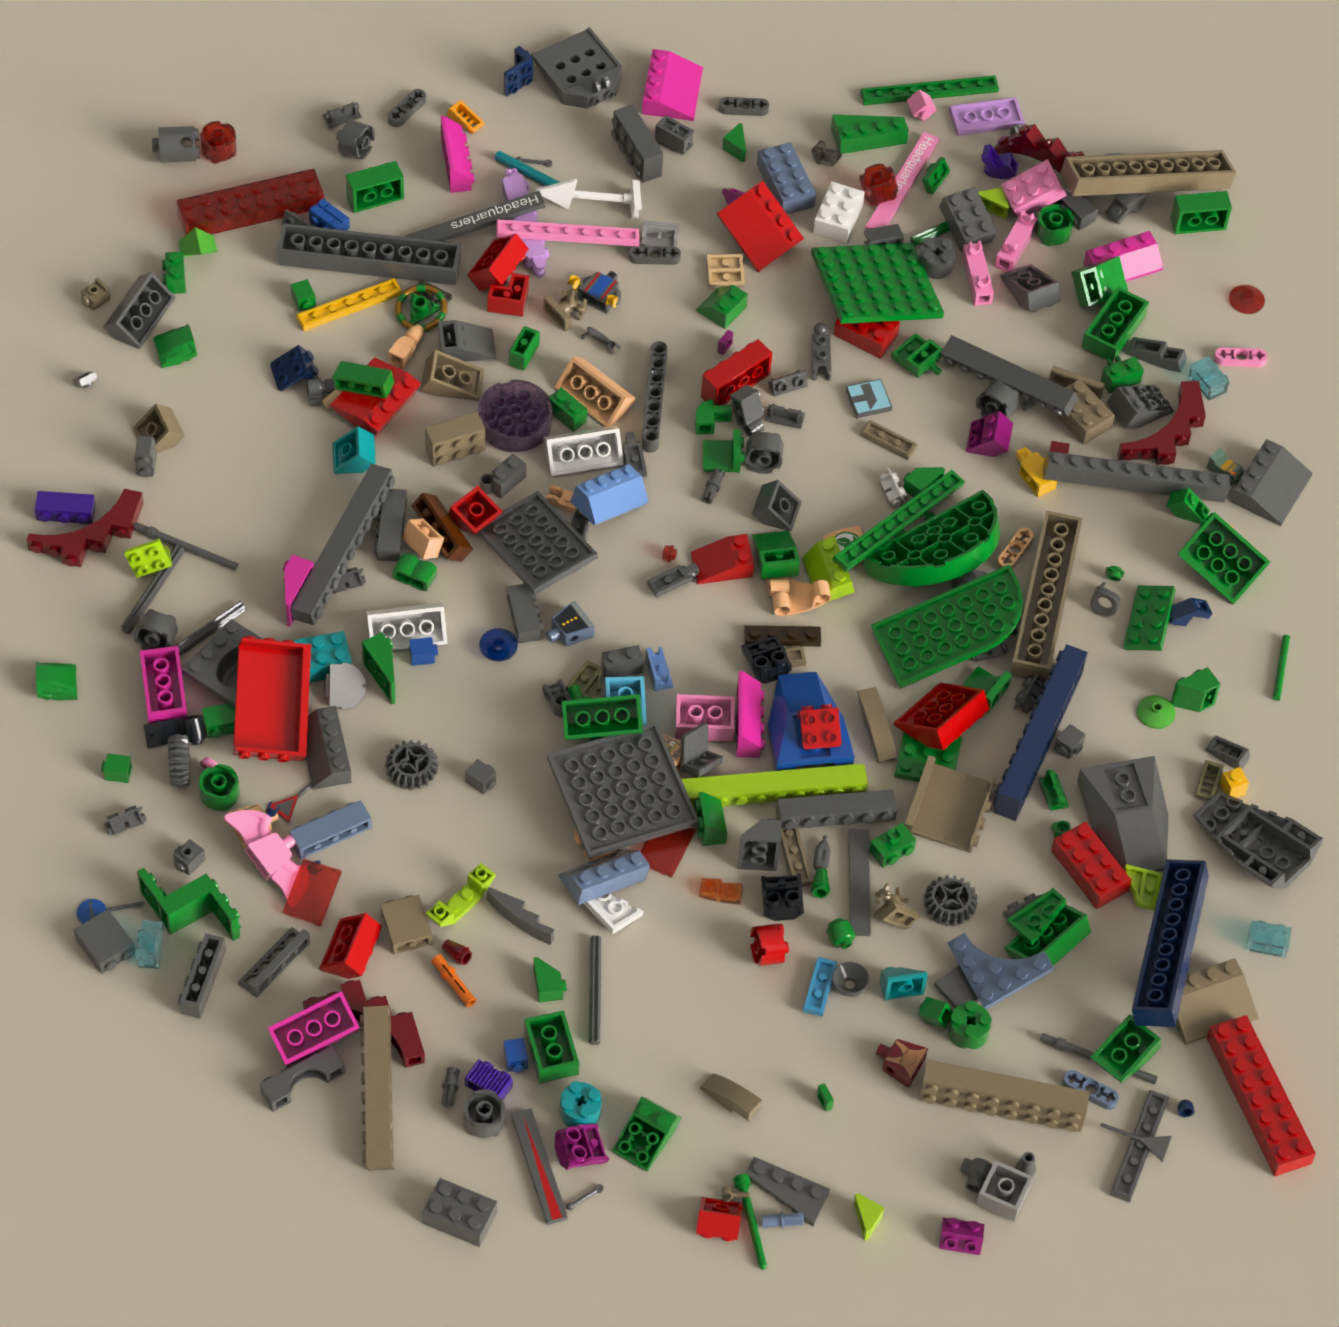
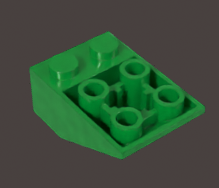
M1120 256L1071 271L1080 306L1089 307L1108 300L1117 287L1128 290Z
M789 531L752 535L761 580L799 575L800 560L797 547Z
M641 1096L612 1151L648 1171L672 1137L682 1117L649 1098Z

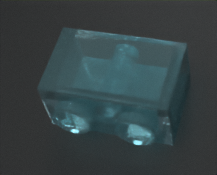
M1209 356L1191 364L1188 376L1192 381H1199L1201 392L1209 401L1227 393L1230 381L1221 372L1217 363L1213 362Z
M1252 920L1248 931L1246 950L1286 958L1290 944L1291 927H1286L1282 924H1269L1261 920Z

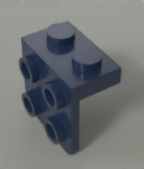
M521 46L514 49L515 66L504 72V95L506 96L516 93L519 89L533 81V58Z
M297 345L270 363L278 390L284 391L303 378L306 380L319 378V371L313 362L314 356L309 350L307 351L300 345Z

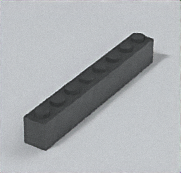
M953 335L950 336L941 352L944 362L948 365H957L963 372H972L978 379H987L990 383L1000 380L1011 389L1017 390L1019 395H1021L1020 397L1025 401L1030 402L1032 400L1040 408L1046 409L1047 407L1058 416L1064 415L1068 417L1079 399L1074 391Z

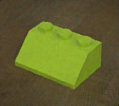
M835 536L816 542L802 557L811 584L818 580L828 582L831 595L830 601L855 593L849 572L845 573L832 560L840 552Z

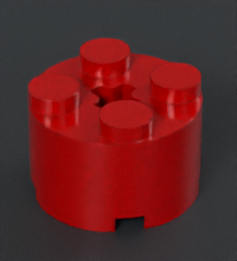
M783 924L753 926L751 928L750 938L754 937V943L750 944L751 954L754 963L758 964V966L782 964L785 962V954L789 953V945L787 941H784Z

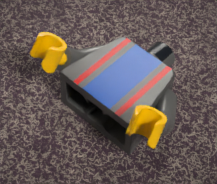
M610 271L607 275L596 272L592 276L582 279L571 275L567 282L568 285H573L574 289L578 288V300L583 302L584 299H587L588 305L606 314L611 306L615 308L616 305L621 303V291L618 289L619 283L616 281L618 275L613 271Z

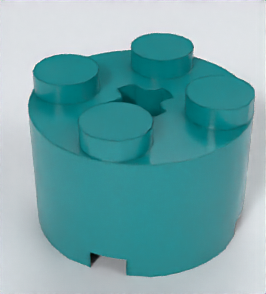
M574 1081L566 1087L560 1097V1115L565 1125L574 1127L580 1124H597L601 1116L602 1100L600 1091L591 1084Z

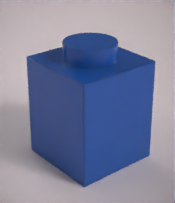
M432 637L409 639L412 666L435 663L438 649L437 644H433Z
M524 1038L505 1040L503 1051L507 1072H521L524 1069H528V1057Z

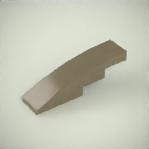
M877 688L858 690L857 694L865 727L868 728L871 745H874L877 762L897 759L893 737Z

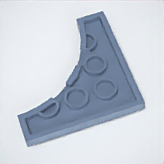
M965 933L947 942L980 1003L986 1010L1055 970L1045 951L1023 959H1002L978 949Z

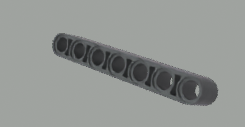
M656 341L652 344L642 435V448L649 453L655 452L659 446L667 362V345L661 341Z

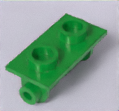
M1053 770L1046 771L1045 777L1039 778L1050 811L1068 808L1069 804L1058 774L1053 772Z

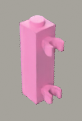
M1022 210L997 255L996 268L1007 272L1015 268L1036 230L1038 218L1034 217L1033 213L1031 215L1026 214L1025 210Z
M981 241L975 244L969 242L963 245L962 259L974 306L992 304L994 292Z

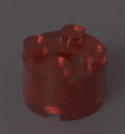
M213 121L203 127V131L200 134L201 150L207 159L217 164L236 155V132L232 125Z
M874 164L867 167L865 173L859 176L862 191H865L864 197L871 205L896 199L898 184L892 167H885L884 164Z

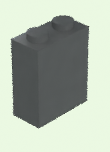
M108 909L74 929L75 940L101 973L114 969L117 964L124 960H129L136 953L135 943Z

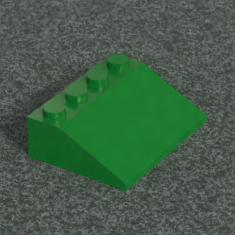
M1215 512L1210 513L1177 554L1232 604L1240 598L1270 564V561Z

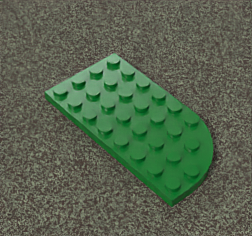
M1009 564L871 624V628L899 688H904L966 661L1002 643L1015 629L1022 613L1023 597L1020 584Z

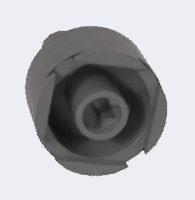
M348 119L342 130H339L336 135V139L339 140L338 151L357 159H365L372 149L370 143L375 138L374 128Z
M929 237L922 243L919 260L929 278L942 279L945 275L952 272L955 248L951 240Z
M995 380L977 397V409L980 407L982 417L1000 411L1009 418L1018 408L1019 393L1017 390L1011 389L1008 385L1002 383V381Z
M753 432L747 441L745 457L747 466H751L754 472L761 474L772 473L776 468L778 470L783 460L784 444L781 436L777 433Z
M153 609L147 610L134 632V641L136 643L139 642L143 650L171 647L178 633L175 617L156 612Z
M478 1090L474 1092L464 1103V1125L468 1133L480 1138L499 1135L505 1123L504 1101L497 1096V1093L491 1090Z

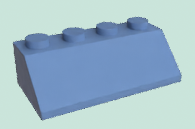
M628 464L576 485L570 502L593 525H597L647 504L648 498L642 476Z

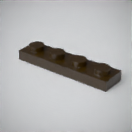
M744 626L745 645L777 635L783 646L821 647V627Z

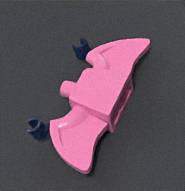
M273 801L268 804L265 813L254 810H241L225 815L224 821L242 836L247 846L245 853L266 881L271 878L282 890L289 908H294L306 892L309 872L312 875L319 874L323 869L319 870L315 866L322 862L317 860L310 866L297 865L290 860L292 853L289 849L296 845L293 837L288 835L281 839L277 833L271 834L269 829L271 817H274L280 808L278 806L277 809H272L270 806Z

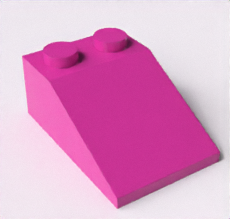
M293 554L290 560H287L283 566V571L285 572L287 626L290 627L294 621L290 608L314 567L312 561Z

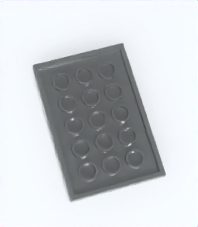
M539 491L503 510L500 516L478 532L483 540L534 595L598 559L597 552Z

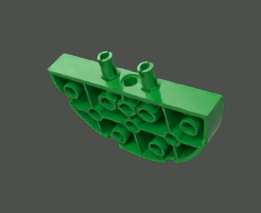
M981 490L937 515L933 512L926 513L924 516L925 522L906 532L904 530L901 531L894 539L886 542L863 559L865 573L878 581L888 584L919 587L960 578L964 574L978 568L979 565L991 556L1000 539L998 513L993 499L988 493Z

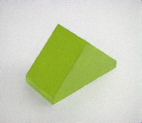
M1003 188L978 192L988 212L1005 220L1007 219L1009 204Z
M857 1193L854 1196L853 1204L864 1240H868L882 1219L885 1207Z

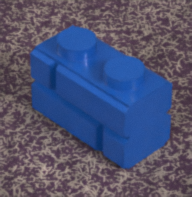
M321 199L317 205L309 209V221L312 225L320 228L346 231L350 227L349 217L325 199Z

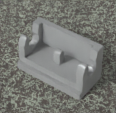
M644 220L641 246L677 247L679 224Z

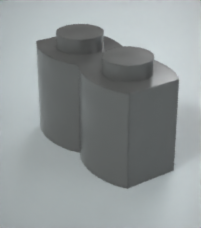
M138 436L134 457L136 473L141 477H153L157 456L155 440L149 436Z

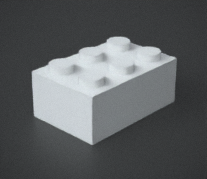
M831 182L815 218L813 234L847 243L863 207L865 191Z

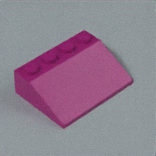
M652 49L643 97L642 114L659 117L667 115L674 119L694 121L703 67L671 51Z

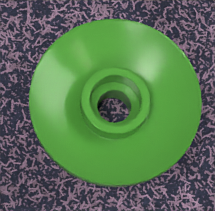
M1152 695L1140 701L1137 707V715L1139 720L1147 727L1162 729L1173 722L1175 708L1168 699Z

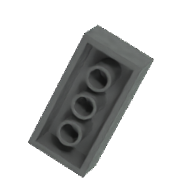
M631 104L614 110L611 134L613 139L619 143L621 152L625 153L628 163L632 164L636 176L640 177L643 183L661 177L663 152L634 105Z

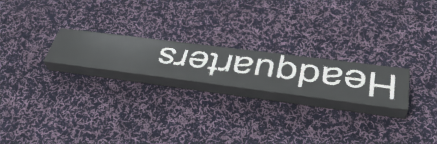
M539 190L405 235V237L447 241L496 224L497 219L509 220L545 208V203Z

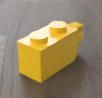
M1026 447L1016 452V457L1021 464L1019 475L1037 497L1056 489L1057 481L1043 479L1044 457H1041L1038 452L1032 453Z

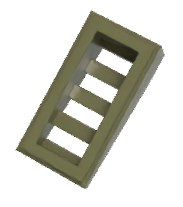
M1205 760L1195 791V797L1210 800L1215 796L1224 765ZM1207 770H1210V771H1213V772H1217L1218 774H1217V775H1214V774L1208 773V772H1206V771H1207ZM1207 776L1216 780L1214 782L1211 780L1204 779V777ZM1202 783L1213 785V788L1203 786ZM1200 789H1203V790H1206V791H1209V792H1212V793H1211V795H1207V794L1201 793V792H1200Z

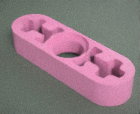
M1221 347L1216 350L1214 361L1221 366L1262 367L1266 364L1268 355L1262 349ZM1243 355L1245 359L1240 360L1236 356Z

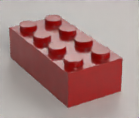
M759 339L747 344L739 352H734L731 357L725 361H720L717 366L704 372L702 375L701 398L704 401L713 400V405H725L731 401L730 395L746 385L752 387L770 375L773 352Z
M1087 822L1054 838L1051 852L1096 909L1129 892L1131 878Z

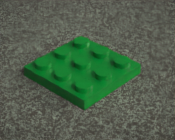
M904 732L894 777L920 782L929 755L936 757L935 764L956 770L962 737L960 736L955 739L946 749L938 750L925 746Z

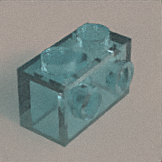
M142 920L141 930H138L137 933L139 945L135 948L134 959L138 960L139 968L159 969L164 938L163 922Z

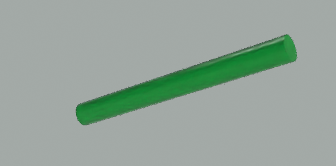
M1289 635L1282 636L1273 700L1275 701L1281 699L1290 641Z

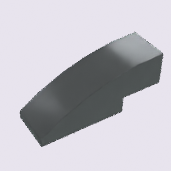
M1133 337L1127 348V352L1136 356V358L1171 371L1181 372L1187 360L1185 349L1168 347L1167 342Z

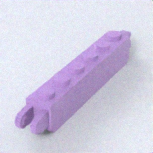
M516 168L506 169V177L502 180V192L505 202L527 195L529 185L527 180L524 181L523 174H519ZM536 211L511 219L514 221L539 222L536 221ZM521 239L529 248L523 259L524 267L532 268L536 277H543L546 259L549 258L548 249L544 248L545 240Z

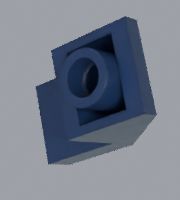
M1189 598L1172 605L1169 622L1173 625L1186 627L1193 616L1209 619L1212 612L1206 600Z

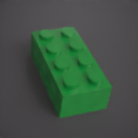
M1117 287L1084 333L1081 347L1106 360L1110 358L1114 362L1115 357L1120 354L1145 318L1149 301Z

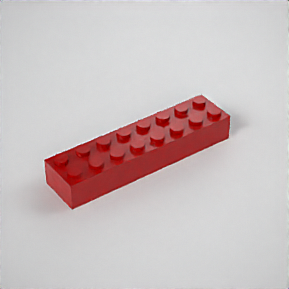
M1244 1015L1210 1026L1206 1039L1274 1177L1311 1165L1316 1152L1248 1016Z

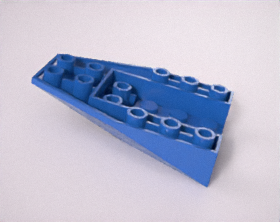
M817 672L778 675L768 721V733L775 771L796 769V766L832 763L833 766L854 764L855 756L846 723L840 710L839 720L842 743L839 747L804 749L802 746L800 719H797V711H802L801 707L813 706V710L821 709V705L832 704L833 708H837Z

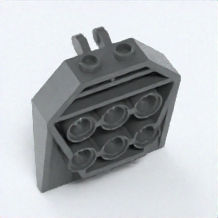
M590 27L538 52L531 53L533 61L564 105L587 109L607 99H611L617 94L621 80L622 65Z

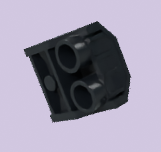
M777 635L746 646L745 644L741 645L743 655L748 661L755 679L761 683L766 684L776 681L778 675L788 674L792 670V665L787 657L784 646Z
M801 873L791 876H761L765 917L774 921L793 920L804 914Z

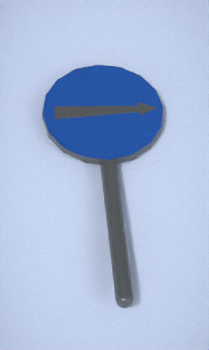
M88 899L79 905L77 917L84 924L107 909L115 911L141 906L145 903L141 901L106 908L102 901Z

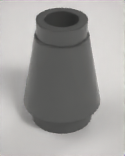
M1025 1152L1016 1163L1015 1168L1033 1176L1036 1172L1034 1154Z

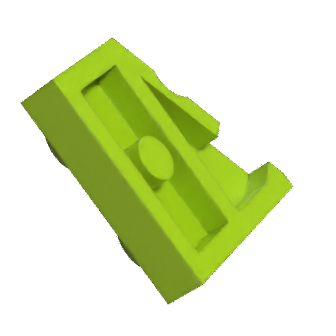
M1126 864L1124 871L1132 880L1130 890L1136 907L1155 911L1163 873Z

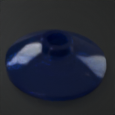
M495 628L482 635L479 647L481 653L486 658L492 661H505L516 653L518 642L512 632L502 628Z

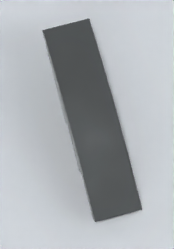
M488 887L487 901L502 916L532 937L549 945L552 944L554 929L539 923L540 915L525 910V901Z

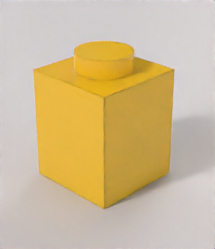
M1241 767L1224 772L1219 785L1223 793L1237 798L1246 794L1249 781Z

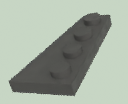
M753 1157L746 1172L751 1182L766 1193L772 1194L781 1204L784 1203L791 1208L792 1212L803 1213L807 1223L814 1226L830 1193L829 1188L756 1157Z

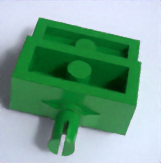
M915 333L891 353V358L917 378L928 370L933 371L938 376L942 369L935 365V363L942 358L941 352L943 348L931 339L926 341Z

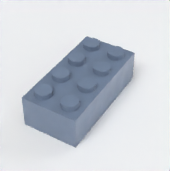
M791 142L758 150L757 166L769 190L786 214L815 207L816 192Z

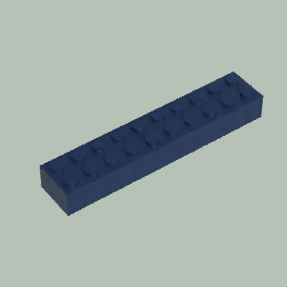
M1066 644L1063 651H1059L1056 658L1057 663L1056 665L1053 664L1049 674L1050 678L1049 680L1046 679L1043 687L1044 691L1037 699L1036 709L1033 708L1029 718L1030 722L1029 724L1026 723L1024 727V735L1022 739L1018 740L1016 753L1012 754L1009 761L1010 766L1008 769H1005L1002 776L1003 781L997 786L996 796L993 801L995 814L1013 821L1017 820L1083 674L1088 652Z
M1166 859L1132 1005V1014L1137 1026L1176 1027L1209 878L1206 861Z

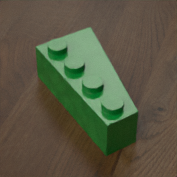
M832 114L831 131L839 154L907 144L909 129L904 117Z

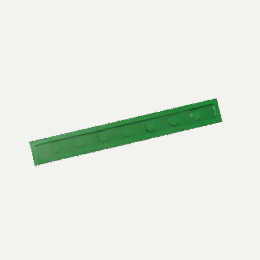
M996 75L862 88L860 94L863 106L905 102L918 90L930 95L931 99L995 93L999 91Z

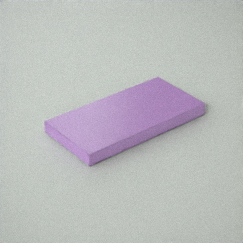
M1016 97L949 106V112L957 136L1010 129L1014 125H1025Z

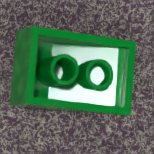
M380 632L362 641V661L391 704H394L393 644L389 637L386 638Z
M1129 1014L1093 1053L1090 1059L1120 1083H1123L1145 1065L1161 1048V1038L1146 1026L1135 1025L1133 1016Z

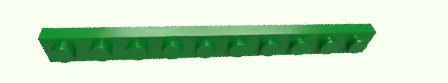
M953 470L949 471L837 553L832 560L846 573L960 489L965 481Z

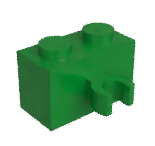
M1117 355L1115 363L1110 358L1107 359V366L1103 367L1101 382L1105 383L1104 387L1109 394L1113 393L1117 387L1134 386L1141 383L1144 369L1136 356L1121 361V358Z
M900 823L871 840L869 852L884 868L887 865H893L902 856L910 855L915 849L916 838L903 823Z

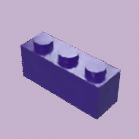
M38 491L35 503L36 520L92 524L96 507L95 497L92 494Z

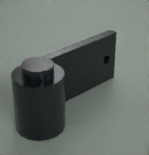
M191 715L143 724L147 748L168 744V738L175 734L187 735L191 745L202 744V740L206 739L202 715Z

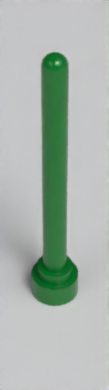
M740 1174L733 1178L735 1188L740 1192H749V1185H751L749 1175ZM742 1197L760 1269L764 1270L767 1268V1263L750 1197Z

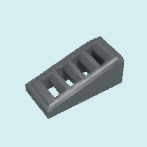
M1216 735L1206 747L1208 753L1233 768L1241 767L1242 769L1250 758L1249 749Z

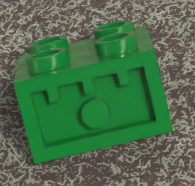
M978 666L962 686L983 689L990 708L987 711L989 713L1010 687L1012 674L1005 671L1002 676L996 677Z

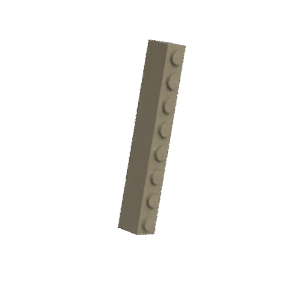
M388 1005L363 1007L364 1014H360L361 1027H364V1033L360 1034L361 1046H364V1053H361V1065H364L365 1072H361V1083L365 1085V1092L361 1093L362 1104H365V1111L362 1112V1124H365L366 1131H362V1142L366 1144V1151L362 1152L363 1164L367 1165L368 1170L394 1169L391 1014Z

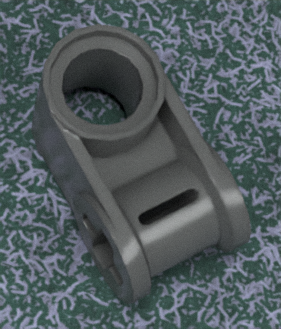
M559 679L556 683L542 685L544 697L548 701L553 713L558 717H563L562 701H570V696L565 689L563 681Z

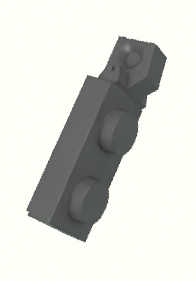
M626 432V442H623L622 448L625 464H630L642 477H647L642 444L639 441H635L634 432Z
M696 563L687 567L678 565L649 579L647 585L654 596L658 598L692 581L699 574V568Z

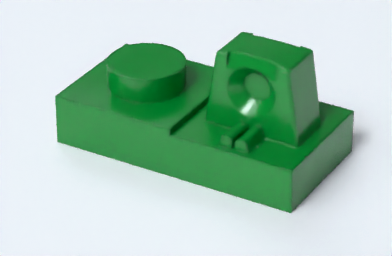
M939 157L935 163H931L926 169L927 173L922 181L927 193L934 194L950 172L944 157Z

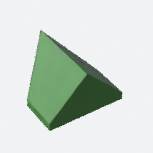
M196 227L179 241L180 251H183L184 257L217 252L214 236Z

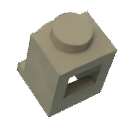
M97 277L95 282L81 290V301L85 306L95 310L110 300L109 287Z

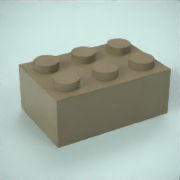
M1081 379L1065 387L1074 391L1079 399L1068 417L1064 415L1056 416L1083 445L1112 428L1115 415Z
M478 412L425 427V450L433 466L443 465L447 462L485 451V427Z

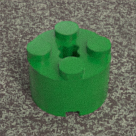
M1058 204L1047 205L1041 209L1038 215L1036 234L1045 246L1060 245L1069 241L1074 220L1072 212L1066 207L1065 209L1061 208Z
M217 764L215 767L206 768L201 773L199 788L202 803L214 810L228 811L240 796L239 780L234 769L224 764Z
M968 1001L957 1006L951 1014L949 1024L951 1041L963 1049H977L983 1046L987 1041L992 1018L989 1012L975 1001Z

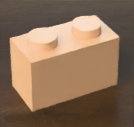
M423 518L408 520L402 540L419 557L429 559L439 556L444 537Z

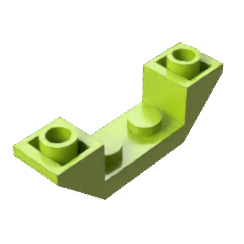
M480 863L467 875L466 885L445 904L439 900L426 912V916L440 927L455 924L483 898L496 874Z

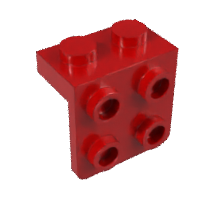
M832 704L821 705V709L813 710V706L801 707L802 711H797V719H800L802 746L804 749L839 747L841 745L838 707L833 708Z

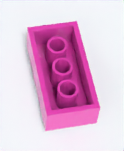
M178 646L141 650L140 659L148 722L154 723L186 717L187 708Z
M341 991L268 1027V1030L286 1067L318 1052L320 1049L326 1048L360 1031V1027Z

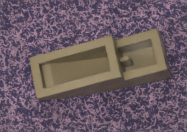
M713 1073L700 1086L702 1091L731 1113L735 1111L747 1121L761 1108L762 1100L741 1085Z

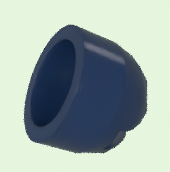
M1184 1099L1179 1102L1177 1109L1181 1117H1190L1194 1114V1105L1190 1100Z

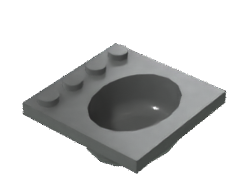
M230 619L181 669L182 674L235 708L238 644L241 638L245 636H254L256 639L262 638L233 619Z

